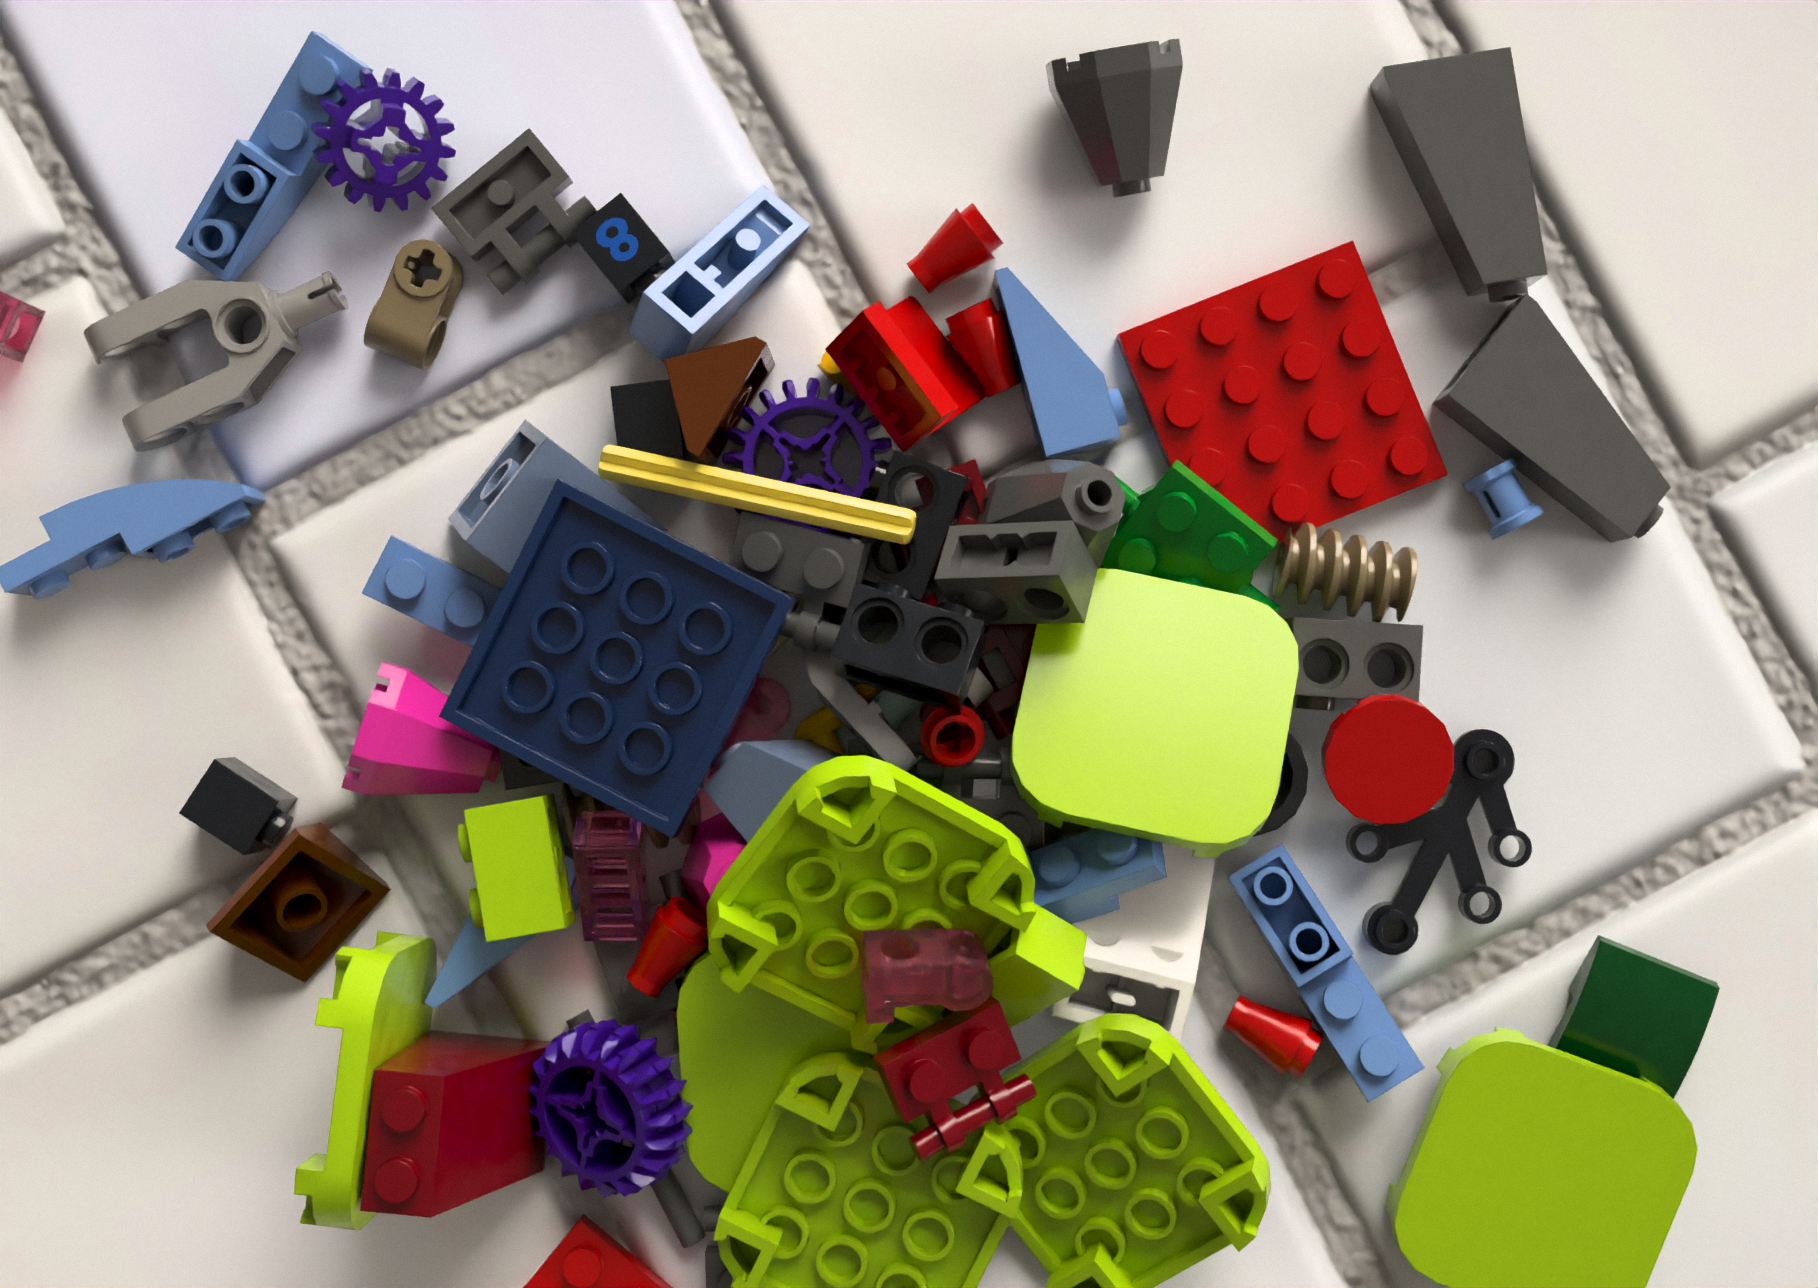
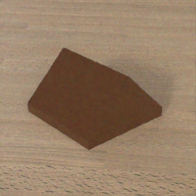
M756 336L664 359L687 451L699 464L712 467L716 465L730 441L727 437L728 430L730 428H738L743 419L740 415L744 406H751L775 366V361L767 343Z
M320 822L296 827L206 926L210 933L305 983L391 889L377 873Z

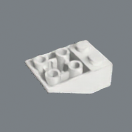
M1162 843L1166 878L1118 894L1119 910L1072 923L1071 925L1087 934L1083 959L1085 974L1077 992L1048 1007L1051 1015L1084 1023L1107 1013L1135 1014L1158 1023L1181 1044L1196 982L1215 858L1192 857L1193 849Z

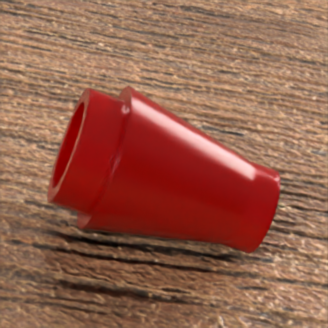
M972 203L962 212L955 208L917 256L910 260L907 265L930 294L939 286L995 259L992 252L1004 243Z
M991 298L945 318L951 332L946 335L947 339L982 385L987 397L998 394L1022 382L1016 370L1004 310L997 312Z
M924 703L921 707L919 714L921 722L920 741L924 753L932 762L943 767H958L976 757L983 746L985 730L981 718L975 711L963 706L960 714Z
M672 897L666 906L657 907L634 964L626 974L628 981L636 989L648 996L658 997L664 987L708 947L707 917L701 909L679 897Z
M1242 995L1238 997L1222 1027L1236 1036L1281 1077L1287 1072L1298 1079L1301 1078L1323 1037V1033L1310 1027L1312 1020L1251 1001Z

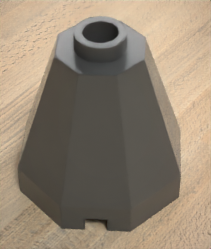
M1170 39L1160 45L1159 41H1149L1079 54L1080 60L1066 63L1065 57L1047 63L1046 70L1049 90L1097 187L1112 185L1113 197L1151 191L1150 178L1164 176L1183 68L1180 40Z
M1038 458L997 477L987 485L983 499L988 498L985 511L979 515L977 524L1073 520L1096 567L1100 568L1119 524L1126 496L1112 471L1091 462Z

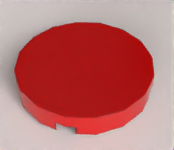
M1398 694L1371 695L1356 702L1358 705L1350 708L1345 714L1341 713L1330 725L1321 747L1322 773L1334 798L1355 817L1376 824L1405 823L1427 813L1445 794L1454 773V745L1444 723L1421 702Z

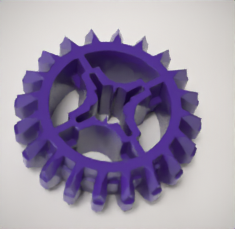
M817 378L808 379L806 384L807 397L797 398L796 388L792 380L783 381L782 390L787 400L777 405L772 394L767 389H764L759 393V398L767 411L761 417L752 408L744 406L740 412L745 422L752 426L750 432L746 433L738 428H730L728 430L727 437L729 440L743 446L742 453H724L722 455V463L725 466L742 468V473L757 476V459L761 446L765 441L784 459V472L778 481L865 500L868 496L871 479L880 462L875 461V455L884 454L892 449L890 438L881 437L870 440L869 435L876 432L882 426L875 415H871L861 422L857 419L866 406L860 395L853 398L847 407L844 408L840 405L844 397V386L837 382L834 383L830 388L827 399L819 398L820 384ZM803 415H818L832 419L827 427L823 426L814 436L806 439L796 438L778 427V425L786 420ZM848 432L856 440L862 455L861 473L854 489L844 482L842 477L832 468V458L840 447V441ZM787 445L797 454L801 452L808 457L816 451L820 452L822 449L824 458L818 461L820 466L824 467L825 476L834 484L831 485L821 476L816 477L811 473H806L801 479L798 477L795 479L792 472L799 468L796 462H793L794 458L791 452L784 446ZM734 508L740 515L744 511L743 509ZM793 521V522L801 523V524H804V525H808V526H811V527H815V528H819V529H822V530H826V531H830V532H831L830 528H825V527L816 526V525H812V524H807V523H802V522H798V521ZM844 532L846 536H851V533Z
M614 1018L608 1021L601 1020L598 1023L594 1020L589 1023H580L551 1040V1044L545 1047V1052L532 1064L537 1077L529 1088V1092L537 1099L529 1113L537 1117L539 1125L532 1135L544 1137L549 1146L544 1158L557 1157L562 1163L561 1177L576 1174L582 1191L597 1187L603 1198L612 1194L617 1195L618 1193L626 1197L660 1181L667 1175V1171L680 1160V1156L686 1152L683 1143L686 1142L687 1137L693 1131L684 1120L693 1108V1105L680 1098L679 1094L687 1080L674 1078L669 1069L674 1057L661 1058L656 1053L657 1037L645 1038L640 1041L636 1024L620 1027ZM585 1068L595 1069L594 1076L584 1073ZM623 1141H629L635 1144V1146L629 1147L623 1145Z

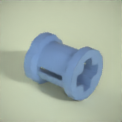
M1513 457L1462 483L1466 492H1473L1490 521L1492 526L1489 528L1488 533L1492 540L1513 531L1544 513L1540 504H1532L1516 477L1514 469L1517 463Z

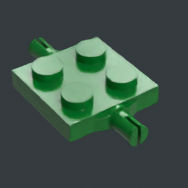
M1179 460L1172 464L1158 483L1146 488L1140 494L1116 476L1126 498L1122 510L1123 515L1120 518L1116 534L1110 542L1101 565L1106 569H1119L1243 595L1268 605L1275 612L1279 610V604L1274 603L1251 584L1256 568L1273 550L1278 539Z

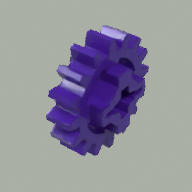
M387 68L382 82H377L372 72L368 69H360L359 80L361 86L353 88L340 78L335 83L342 98L337 103L329 99H320L318 104L330 116L328 122L311 123V131L326 140L325 145L319 146L312 151L314 158L319 163L334 164L324 175L332 187L348 181L345 186L344 196L351 203L356 204L366 193L369 206L376 212L382 211L386 198H391L401 211L408 210L407 194L415 191L427 201L431 198V194L425 182L430 177L444 182L448 178V175L438 166L440 158L455 157L456 150L441 141V136L455 130L454 124L447 118H435V115L442 109L444 103L435 94L420 100L425 84L414 76L406 82L404 87H401L400 73L395 69ZM371 101L370 109L355 120L349 119L357 108ZM404 102L410 105L419 116L424 133L417 132L415 129H409L405 123L406 110L403 109ZM387 127L396 137L405 141H396L395 144H384L381 153L365 139L372 140V137H383ZM343 148H349L352 152H359L363 156L362 169L365 171L364 177L351 169L346 161ZM413 161H417L416 165L408 173L397 178L398 172Z

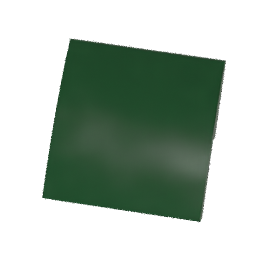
M1598 935L1569 986L1573 1000L1547 1046L1637 1079L1643 1076L1661 1087L1674 1099L1692 1064L1708 1026L1720 989L1718 983Z

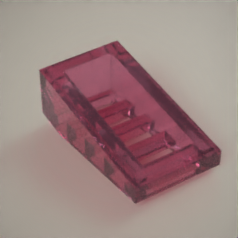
M621 811L581 812L576 818L572 839V853L584 941H643L650 925L643 823ZM599 863H627V865H595V864H599ZM596 888H629V889H596ZM597 908H632V913H598Z

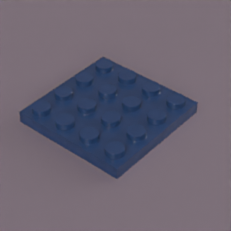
M557 479L439 717L674 839L679 836L797 599L564 480Z

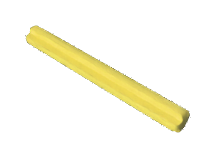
M611 444L603 448L600 456L598 474L602 479L903 545L910 543L916 526V513L907 508Z

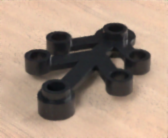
M1474 729L1457 738L1453 744L1454 773L1449 784H1454L1442 806L1430 809L1427 813L1405 823L1380 824L1377 826L1361 823L1352 827L1348 832L1346 848L1353 858L1365 863L1379 861L1389 849L1424 839L1391 902L1375 904L1366 912L1363 918V935L1369 945L1376 950L1388 955H1399L1408 951L1414 945L1418 937V923L1414 916L1448 853L1461 892L1458 897V908L1461 914L1466 919L1478 924L1491 923L1499 916L1502 909L1501 898L1493 888L1488 887L1467 822V817L1478 797L1492 833L1488 841L1490 857L1500 865L1514 868L1525 864L1532 853V844L1529 837L1516 828L1504 789V784L1513 773L1515 758L1511 745L1499 733L1488 729ZM1481 749L1488 750L1493 757L1492 767L1485 773L1477 771L1473 762L1475 754ZM1371 831L1377 838V847L1372 853L1362 855L1357 848V839L1363 832ZM1508 836H1514L1519 843V851L1511 859H1505L1500 852L1501 842ZM1484 892L1489 898V907L1485 913L1474 915L1470 909V901L1475 894ZM1392 918H1399L1403 924V934L1395 941H1387L1383 934L1385 923Z

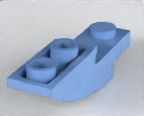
M311 31L249 140L237 139L175 248L222 281H235L273 240L328 165V163H319L314 158L312 152L319 146L326 144L325 139L311 131V123L328 122L330 116L318 104L320 99H329L337 103L342 96L338 91L336 81L341 78L351 87L356 88L361 86L359 80L360 69L366 68L370 72H373L374 69L325 35Z
M208 479L152 481L105 490L70 502L40 516L39 518L50 540L1 565L0 584L5 593L33 596L35 600L43 599L67 588L71 584L68 576L89 566L91 570H97L121 560L127 555L125 546L128 547L133 556L149 559L157 558L160 563L168 562L195 548L193 539L213 528L216 533H223L244 524L252 517L249 510L266 500L259 489L239 483Z
M391 535L362 594L474 647L502 588Z
M1094 828L1032 852L1023 845L1035 878L1034 903L1069 924L1119 910L1118 894L1167 877L1163 846L1161 842Z
M1283 844L1278 845L1227 877L1318 1030L1323 1033L1326 1043L1329 1047L1333 1048L1367 1102H1371L1425 1068L1352 956L1354 954Z

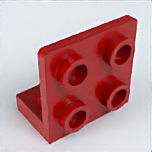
M909 296L887 310L880 301L862 310L825 348L903 453L986 397L981 384L918 300L913 296Z

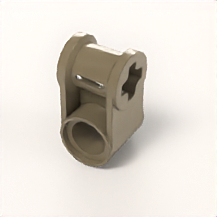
M420 239L411 241L402 247L395 258L381 297L374 305L368 318L364 332L365 346L422 370H427L433 364L440 351L446 334L448 320L463 287V268L457 258L434 241ZM422 265L426 267L435 265L442 270L441 276L437 281L433 279H426L425 281L418 276V271Z

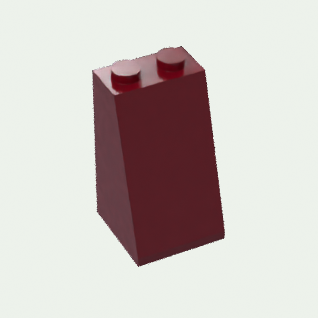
M431 1030L374 1069L360 1211L431 1218L542 1172L545 1169L546 1158L544 1157L547 1151V1142L544 1137L532 1135L539 1125L537 1117L529 1113L534 1102L537 1100L529 1092V1088L537 1077L532 1064L545 1052V1047L550 1045L551 1041Z

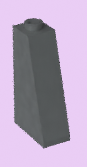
M1511 47L1383 66L1370 84L1372 99L1467 296L1488 293L1489 302L1496 303L1519 299L1525 294L1529 295L1528 287L1548 275Z
M1525 294L1511 303L1432 404L1502 459L1506 460L1513 457L1517 463L1516 470L1610 543L1629 539L1633 536L1641 538L1656 524L1663 514L1664 508L1658 505V503L1671 486L1538 302L1528 294Z

